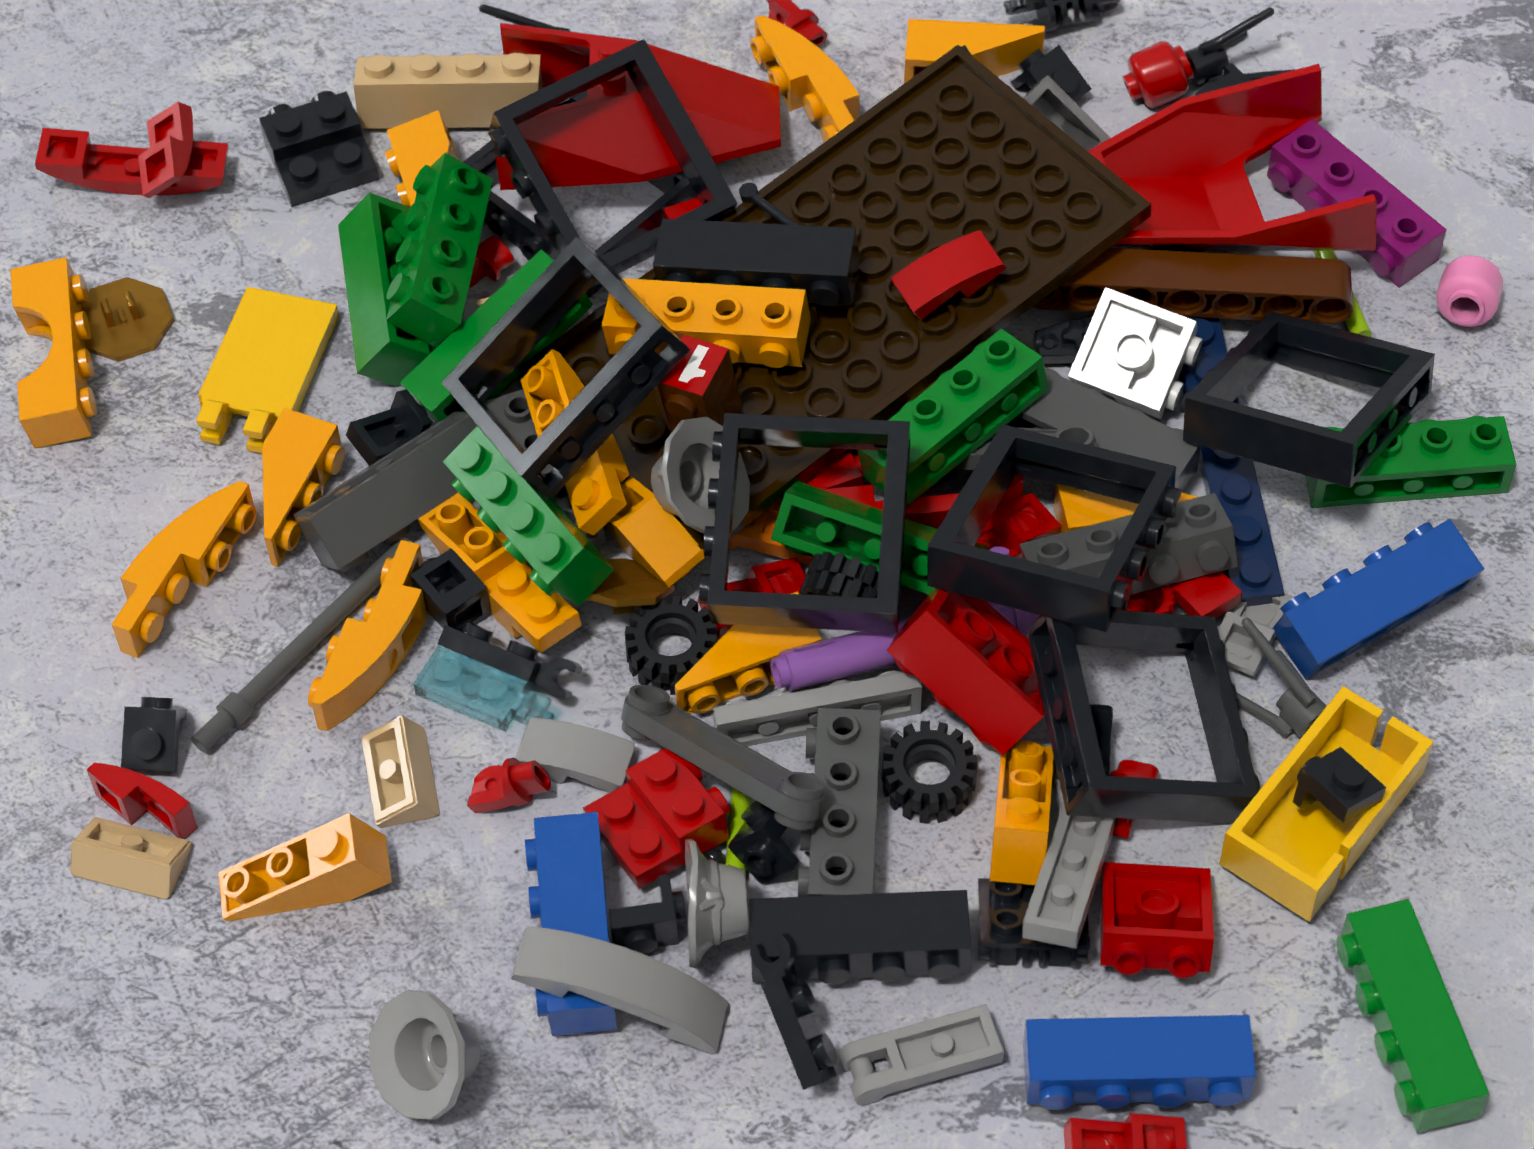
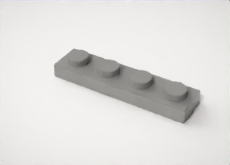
M887 671L874 678L853 682L839 680L828 684L826 687L804 691L785 690L776 696L751 701L737 699L728 702L724 706L713 708L714 728L746 746L806 736L807 728H817L818 708L881 710V721L921 714L922 685L915 676L900 671Z
M1063 803L1023 920L1022 938L1077 948L1117 818L1069 816L1066 814Z

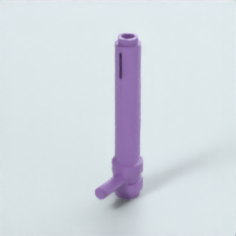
M998 546L989 550L1009 556V549ZM988 602L1027 638V631L1040 616ZM907 620L899 622L898 631ZM860 631L782 650L779 652V657L771 659L773 680L779 689L786 687L789 691H794L895 666L897 664L894 657L887 651V648L897 633Z

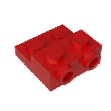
M666 748L626 769L627 784L583 807L584 813L598 812L601 841L638 890L659 879L658 875L667 874L685 864L686 839H693L702 854L730 839L726 816L730 814V808L721 791L715 786L706 790L700 783L703 780L700 768Z
M1104 862L1101 875L1100 966H1114L1118 972L1127 975L1136 974L1143 970V968L1169 970L1171 974L1179 978H1189L1198 972H1210L1214 944L1210 868Z

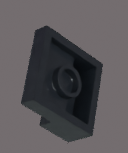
M322 91L317 93L310 103L293 108L287 104L276 105L269 110L267 116L259 118L265 146L291 207L379 180L377 166L363 137L360 120L347 91L335 94L332 91Z

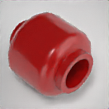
M1160 41L1132 54L1128 59L1130 73L1122 76L1131 99L1136 101L1141 98L1144 104L1152 109L1184 96L1189 90V80L1194 78L1192 68L1182 47L1178 45L1173 48L1167 41Z

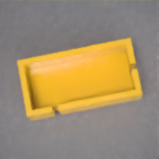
M1342 686L1227 830L1219 864L1310 922L1335 890L1338 878L1342 880L1422 777L1434 741L1392 716L1386 725L1381 747L1378 750L1373 747V744L1376 740L1384 710ZM1339 747H1342L1386 786L1382 802L1345 823H1342L1319 801L1304 809L1298 808L1293 803L1299 782L1297 775L1302 766L1311 758L1316 756L1321 758Z

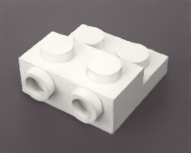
M1105 287L1068 378L1077 384L1096 389L1101 393L1114 397L1115 401L1120 404L1139 409L1146 414L1161 419L1165 408L1172 411L1175 410L1184 388V383L1177 381L1184 364L1194 365L1201 349L1203 339L1196 337L1198 331L1197 321Z

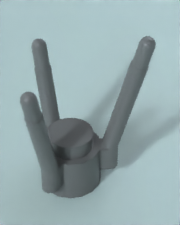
M1244 618L1242 626L1290 688L1282 694L1276 703V706L1281 710L1279 716L1237 693V706L1273 726L1283 738L1289 736L1293 731L1302 738L1327 705L1309 688L1281 650L1274 649L1251 619Z

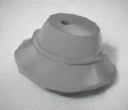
M708 417L681 420L666 439L664 454L652 467L651 473L653 493L661 507L674 516L680 517L687 526L703 534L705 526H714L716 509H708V487L710 478H719L720 462H713L712 460L714 431H723V426ZM740 451L732 531L737 528L749 511L750 481Z
M686 839L685 864L689 897V967L697 968L702 957L713 944L719 945L721 941L748 934L749 899L743 869L717 863L716 860L710 858L707 860L693 839Z
M405 990L383 1006L369 1034L370 1070L380 1095L384 1101L405 1118L433 1120L453 1108L463 1081L474 1074L480 1061V1041L474 1028L464 1019L457 1017L432 992Z

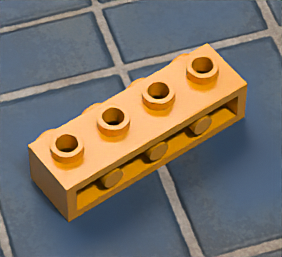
M622 278L672 331L729 348L732 364L739 362L764 364L772 368L784 366L802 367L811 320L806 290ZM609 293L602 329L609 354H616L635 334L634 327L637 321Z

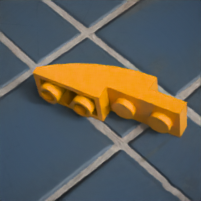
M764 15L755 17V37L751 38L750 44L756 62L759 65L765 64L768 70L769 82L779 86L780 95L782 94L791 111L804 107L811 122H818L821 128L823 143L859 117L860 95L849 78L829 56L803 35L786 25Z
M553 349L520 380L538 437L585 387L562 355ZM613 433L565 484L578 528L593 536L627 505L621 483L630 474Z
M238 481L196 503L168 524L136 556L120 578L127 602L112 623L121 652L139 658L148 643H153L159 637L164 619L173 605L179 604L185 597L189 581L207 588L215 574L222 572L226 568L231 557L232 548L241 534H247L255 522L256 507L254 506L248 483Z
M460 493L455 494L418 518L420 526L440 554L452 548L487 586L491 614L515 639L522 635L542 653L582 626L578 611L557 592L549 596L541 590L529 576L533 570L528 565L521 564L503 546L507 539L506 535L502 532L497 534L478 517V510Z
M404 540L400 541L394 557H388L383 564L380 576V591L376 599H369L365 607L363 621L347 617L340 635H333L326 653L327 666L322 678L316 677L313 680L308 696V705L313 708L318 729L329 731L367 703L388 682L416 642L427 619L422 589L412 587L410 577L423 563L420 544Z

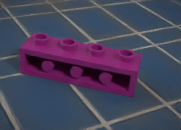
M1313 119L1309 120L1272 146L1267 177L1278 190L1286 192L1305 211L1374 194L1377 201L1376 251L1356 252L1368 261L1379 275L1387 277L1398 288L1440 259L1447 229Z

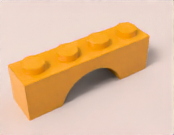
M67 257L10 269L12 304L28 335L41 336L52 340L50 352L41 366L17 382L19 421L34 448L91 437L90 416L97 415V406L93 391L88 387L87 379L94 376V367L88 349H85L84 341L91 339L89 320L85 311H82V303L88 302V290L82 274H74Z

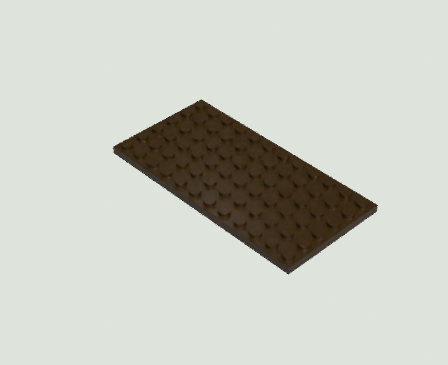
M956 45L758 191L761 197L798 225L855 228L860 260L852 305L834 304L832 306H821L816 303H808L811 320L802 367L784 366L772 368L764 364L739 362L732 364L742 404L738 414L886 420L907 402L933 384L941 374L951 370L972 353L978 344L988 340L1001 328H1006L1151 216V203L960 45ZM745 202L718 220L723 222L781 224L755 203ZM981 230L1007 269L970 297L958 291L920 320L912 312L891 280V277L934 249L964 235ZM651 269L639 279L656 280L654 269ZM607 302L520 365L518 370L521 379L553 349L562 355L583 385L586 386L615 355L609 354L602 329ZM652 392L613 432V436L630 474L624 481L632 476L653 493L651 486L652 467L664 454L665 441L670 433ZM740 444L739 451L750 481L749 511L737 528L732 531V537L783 499L785 492L795 482L804 483L847 449ZM674 516L695 539L702 550L704 547V534L684 524L680 517Z

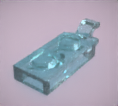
M439 645L413 684L416 696L505 732L512 720L526 725L530 717L552 720L555 717L554 713L547 711L552 700L541 693L530 692L527 681Z

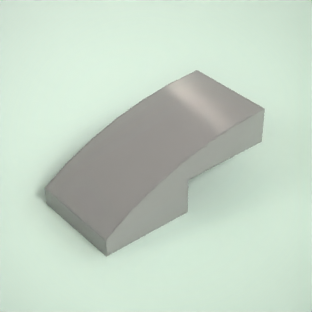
M1284 593V596L1272 598L1273 603L1246 607L1247 602H1241V604L1232 608L1231 612L1227 611L1218 629L1220 639L1225 645L1227 666L1253 677L1256 675L1266 656L1244 629L1242 620L1244 618L1251 619L1273 646L1277 636L1272 628L1283 615L1280 608L1294 598L1293 596Z
M530 717L527 721L516 759L521 763L536 760L547 771L550 780L562 784L566 777L569 776L610 793L623 786L626 776L625 770L628 769L635 742L578 724Z

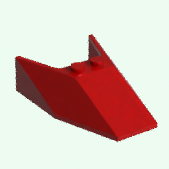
M500 23L504 55L511 53H522L525 55L540 54L543 87L551 85L639 42L632 39ZM647 44L715 163L781 147L779 86ZM627 71L589 89L587 96L580 101L550 108L517 125L551 187L638 183L683 172ZM495 153L500 190H516L511 180V173L514 171L505 156L499 158Z
M1315 64L1180 99L1088 150L1091 155L1151 203V216L1116 242L1114 246L1215 251H1376L1377 201L1374 194L1265 222L1244 170L1250 161L1270 151L1275 143L1309 120L1313 119L1317 123L1322 121V70L1320 65Z

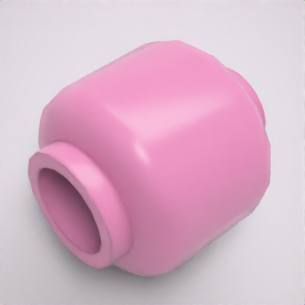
M1467 255L1454 259L1445 267L1438 285L1436 303L1440 313L1449 322L1459 326L1475 327L1485 324L1493 318L1499 307L1503 291V277L1499 269L1491 261L1480 256Z

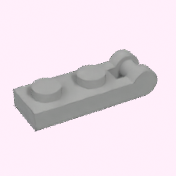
M984 1004L850 1042L839 1050V1055L844 1069L852 1073L854 1082L850 1087L855 1102L859 1105H867L879 1101L887 1094L1003 1062L1004 1050L988 1007ZM886 1057L889 1069L874 1072L871 1063Z

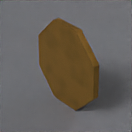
M129 277L90 288L88 291V302L82 303V311H85L91 329V339L84 340L85 349L87 348L90 353L117 362L154 351L174 321L162 288Z
M627 558L606 559L615 570L586 600L613 606V615L632 614L634 606L655 605L675 591V583L668 588L634 560Z

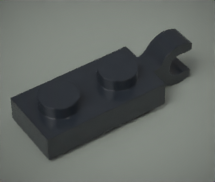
M465 621L462 629L444 626L437 643L438 645L524 681L539 685L554 697L571 698L572 692L561 688L557 679L559 673L565 669L581 673L582 667L577 662L558 658L548 664L536 660L538 650L510 640L507 648L491 641L494 632Z
M786 933L776 937L781 949V954L777 961H773L767 956L763 944L751 947L750 956L753 964L760 970L764 978L765 984L761 985L802 1089L805 1090L837 1076L833 1066L837 1064V1055L828 1035L825 1033L820 1034L812 1014L816 1012V1002L811 989L805 981H799L796 972L791 974V965L796 958L797 949L793 938Z

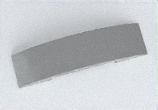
M527 926L523 932L511 975L512 980L560 998L568 991L577 993L665 1026L664 1037L710 1054H714L717 1051L728 1001L692 976L642 953L584 935Z

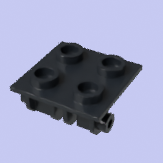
M978 878L980 933L978 959L989 960V965H1016L1017 948H1021L1022 966H1028L1029 949H1038V966H1044L1045 949H1049V965L1077 967V962H1088V950H1090L1088 914L1077 948L1022 938L1023 920L1035 885L996 882Z

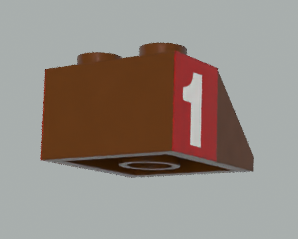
M638 322L634 327L635 333L641 327ZM674 332L691 350L652 390L669 433L673 432L681 420L698 417H708L723 426L724 413L738 414L742 408L729 348ZM663 341L654 351L660 354L667 347L668 343Z

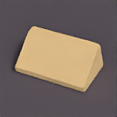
M401 715L361 737L376 826L380 828L430 819L440 814L426 732L421 725Z
M94 817L71 842L70 871L75 877L160 899H168L191 852L192 842Z

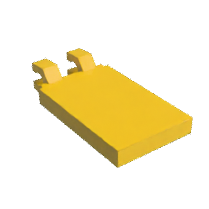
M252 287L246 288L198 394L201 410L196 421L199 427H204L200 434L201 441L220 445L230 425L232 414L247 416L243 427L244 436L250 437L246 443L247 451L262 453V444L283 409L299 411L339 319L337 304Z

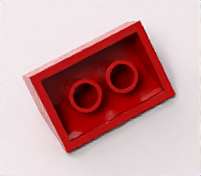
M934 588L899 629L887 648V651L894 657L896 664L902 671L918 678L932 691L934 698L942 707L954 711L971 726L972 732L982 743L993 746L1001 755H1004L1045 715L1028 638L987 601Z

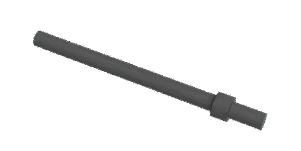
M402 537L397 540L238 693L231 692L216 706L217 713L191 737L193 744L200 751L206 753L232 727L238 729L253 715L252 708L381 585L380 576L385 560L388 557H394L401 540L411 542L409 539Z

